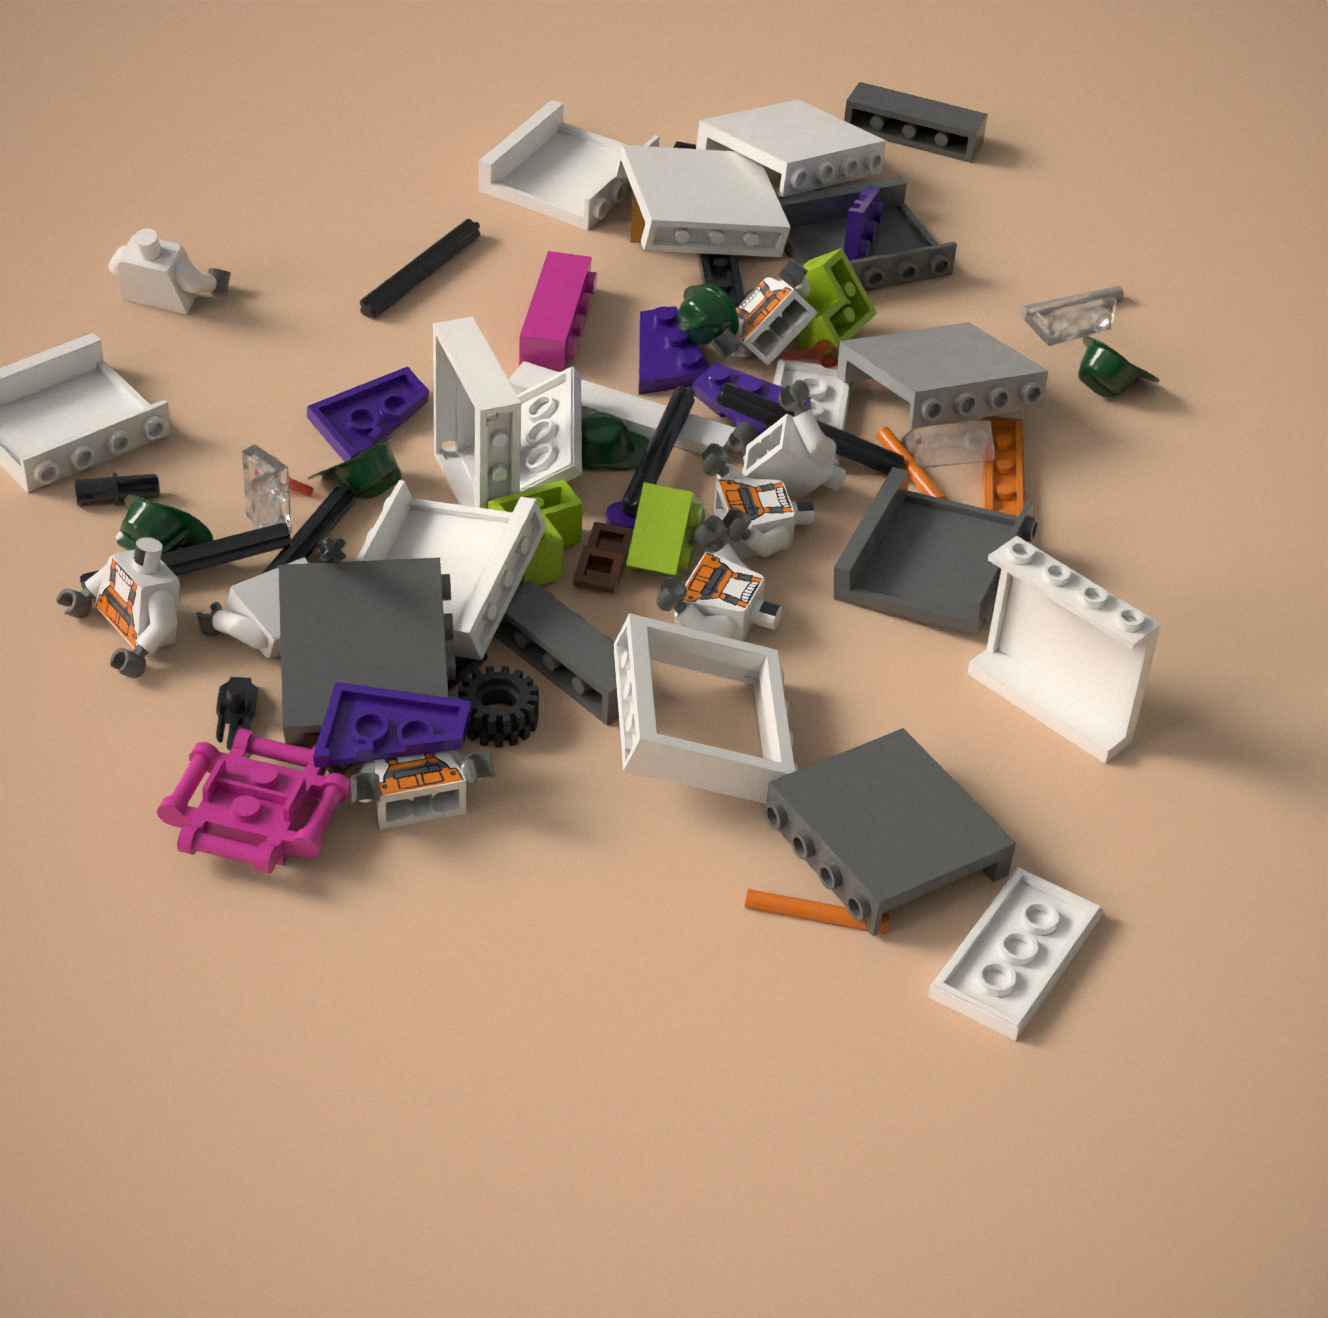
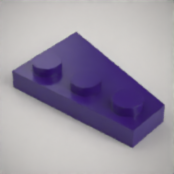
M867 185L861 192L859 200H856L853 208L851 207L848 211L844 253L849 261L868 257L870 243H873L875 240L877 225L881 224L885 203L879 202L880 187Z
M662 306L652 310L640 311L638 395L673 390L681 385L685 388L692 387L693 382L710 368L699 346L691 341L683 331L678 330L679 320L676 306Z
M716 362L693 382L695 397L720 417L731 419L736 423V427L742 421L749 422L756 429L757 437L771 426L719 405L716 401L721 386L728 382L776 403H779V394L784 389V387ZM808 397L803 402L807 411L812 410L811 397Z
M407 366L308 405L307 418L345 462L357 457L384 440L428 402L429 390Z
M335 682L313 755L314 766L317 768L463 749L472 714L471 701Z

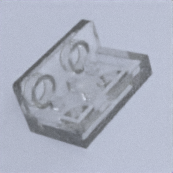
M1090 293L1029 308L1026 311L1025 322L1048 346L1111 330L1117 301L1112 296L1096 300Z
M975 419L953 422L948 425L911 429L902 437L903 446L908 452L915 453L916 466L918 468L990 462L995 459L990 421L975 422Z
M254 444L242 451L246 517L253 521V530L285 523L289 532L292 533L288 466L280 462L277 457L270 455Z

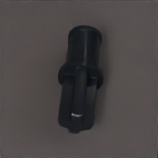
M117 472L112 474L113 477L75 479L78 506L115 502L116 506H118L120 501H124L128 495L135 494L145 499L157 498L160 495L159 478L156 474L118 477Z

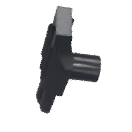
M230 677L228 682L219 687L216 714L218 716L216 739L219 743L223 742L225 724H230L226 746L229 751L233 747L238 725H242L243 729L249 730L251 719L255 716L258 688L252 684L251 678Z

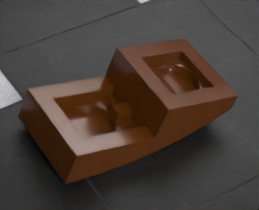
M594 522L587 547L583 546L573 585L615 593L626 568L634 529Z

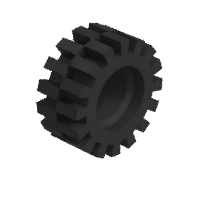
M494 666L486 667V674H482L478 669L472 672V679L466 676L462 680V686H459L458 699L471 701L472 704L467 738L474 741L480 737V745L488 746L489 741H495V748H503V741L508 740L510 745L514 746L518 744V736L525 741L530 737V731L535 732L539 717V689L537 685H534V680L530 676L523 679V671L516 669L513 674H510L509 667L501 666V672H495ZM492 704H504L510 707L504 709H493L486 706Z

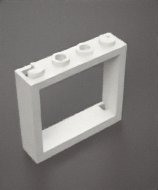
M473 316L433 323L434 456L459 505L488 509V501L520 492L522 403ZM443 442H452L453 447L442 449Z
M629 613L614 643L623 771L766 804L769 782L798 771V765L794 763L793 759L794 735L792 731H789L787 718L789 702L784 697L783 684L785 675L784 670L780 669L778 650ZM650 660L752 684L754 687L763 758L657 734Z

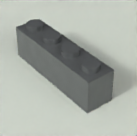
M859 82L846 100L844 121L888 142L972 163L984 142L988 114Z
M531 579L519 585L494 636L605 725H609L619 719L614 642L608 636H604L588 624L581 615L574 613L558 601L551 592L545 591Z

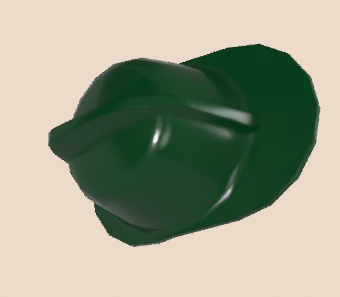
M713 284L689 286L684 290V301L678 310L679 325L677 327L679 331H683L691 341L701 345L711 344L727 328L736 336L739 329V317L736 307L721 288Z
M1089 336L1083 337L1082 341L1087 350L1080 363L1078 377L1094 393L1102 397L1120 395L1137 377L1159 383L1160 379L1130 363L1108 345Z
M592 412L581 416L582 469H637L650 440L645 436L629 431L627 425L613 414Z
M390 436L357 457L308 477V479L311 480L330 474L340 485H349L351 491L356 493L358 498L378 496L402 479V472L390 446V443L397 436Z
M135 494L128 495L124 500L128 512L116 535V542L120 547L128 551L135 550L136 541L140 538L158 540L163 546L162 553L174 551L179 547L186 548L213 541V535L208 527L199 519L183 510L152 502Z

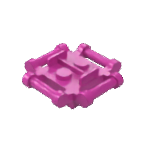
M240 728L235 735L233 747L229 754L219 752L214 745L208 742H198L189 754L190 764L171 796H166L157 808V815L164 823L181 828L177 841L179 852L194 855L199 851L252 864L256 871L271 874L277 864L284 866L289 855L312 859L319 854L324 842L322 835L338 804L344 802L351 792V782L347 777L339 773H331L324 777L328 766L315 768L313 755L316 746H313L312 749H307L257 737L255 731ZM251 755H256L306 768L304 771H299L249 758ZM206 772L210 773L202 789L203 800L198 808L188 806Z

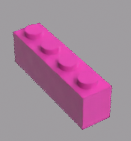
M552 251L547 252L520 333L519 366L525 361L550 370L562 372L566 370L568 360L575 359L578 337H582L584 315L588 316L591 294L594 295L596 290L597 272H591L592 257Z

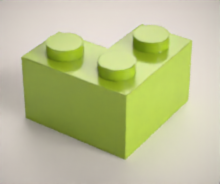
M842 248L813 258L803 265L808 270L806 277L811 286V291L804 300L818 312L795 337V341L802 350L806 360L839 349L840 341L852 338L877 314Z
M560 480L488 501V509L513 512L520 497L537 500L547 528L520 581V585L530 579L538 585L562 579L563 547L580 543L582 538L583 503L565 480Z
M644 482L626 565L633 570L681 579L683 570L689 571L693 559L694 546L688 544L689 542L695 543V531L707 519L708 510L703 509L702 500L691 491Z

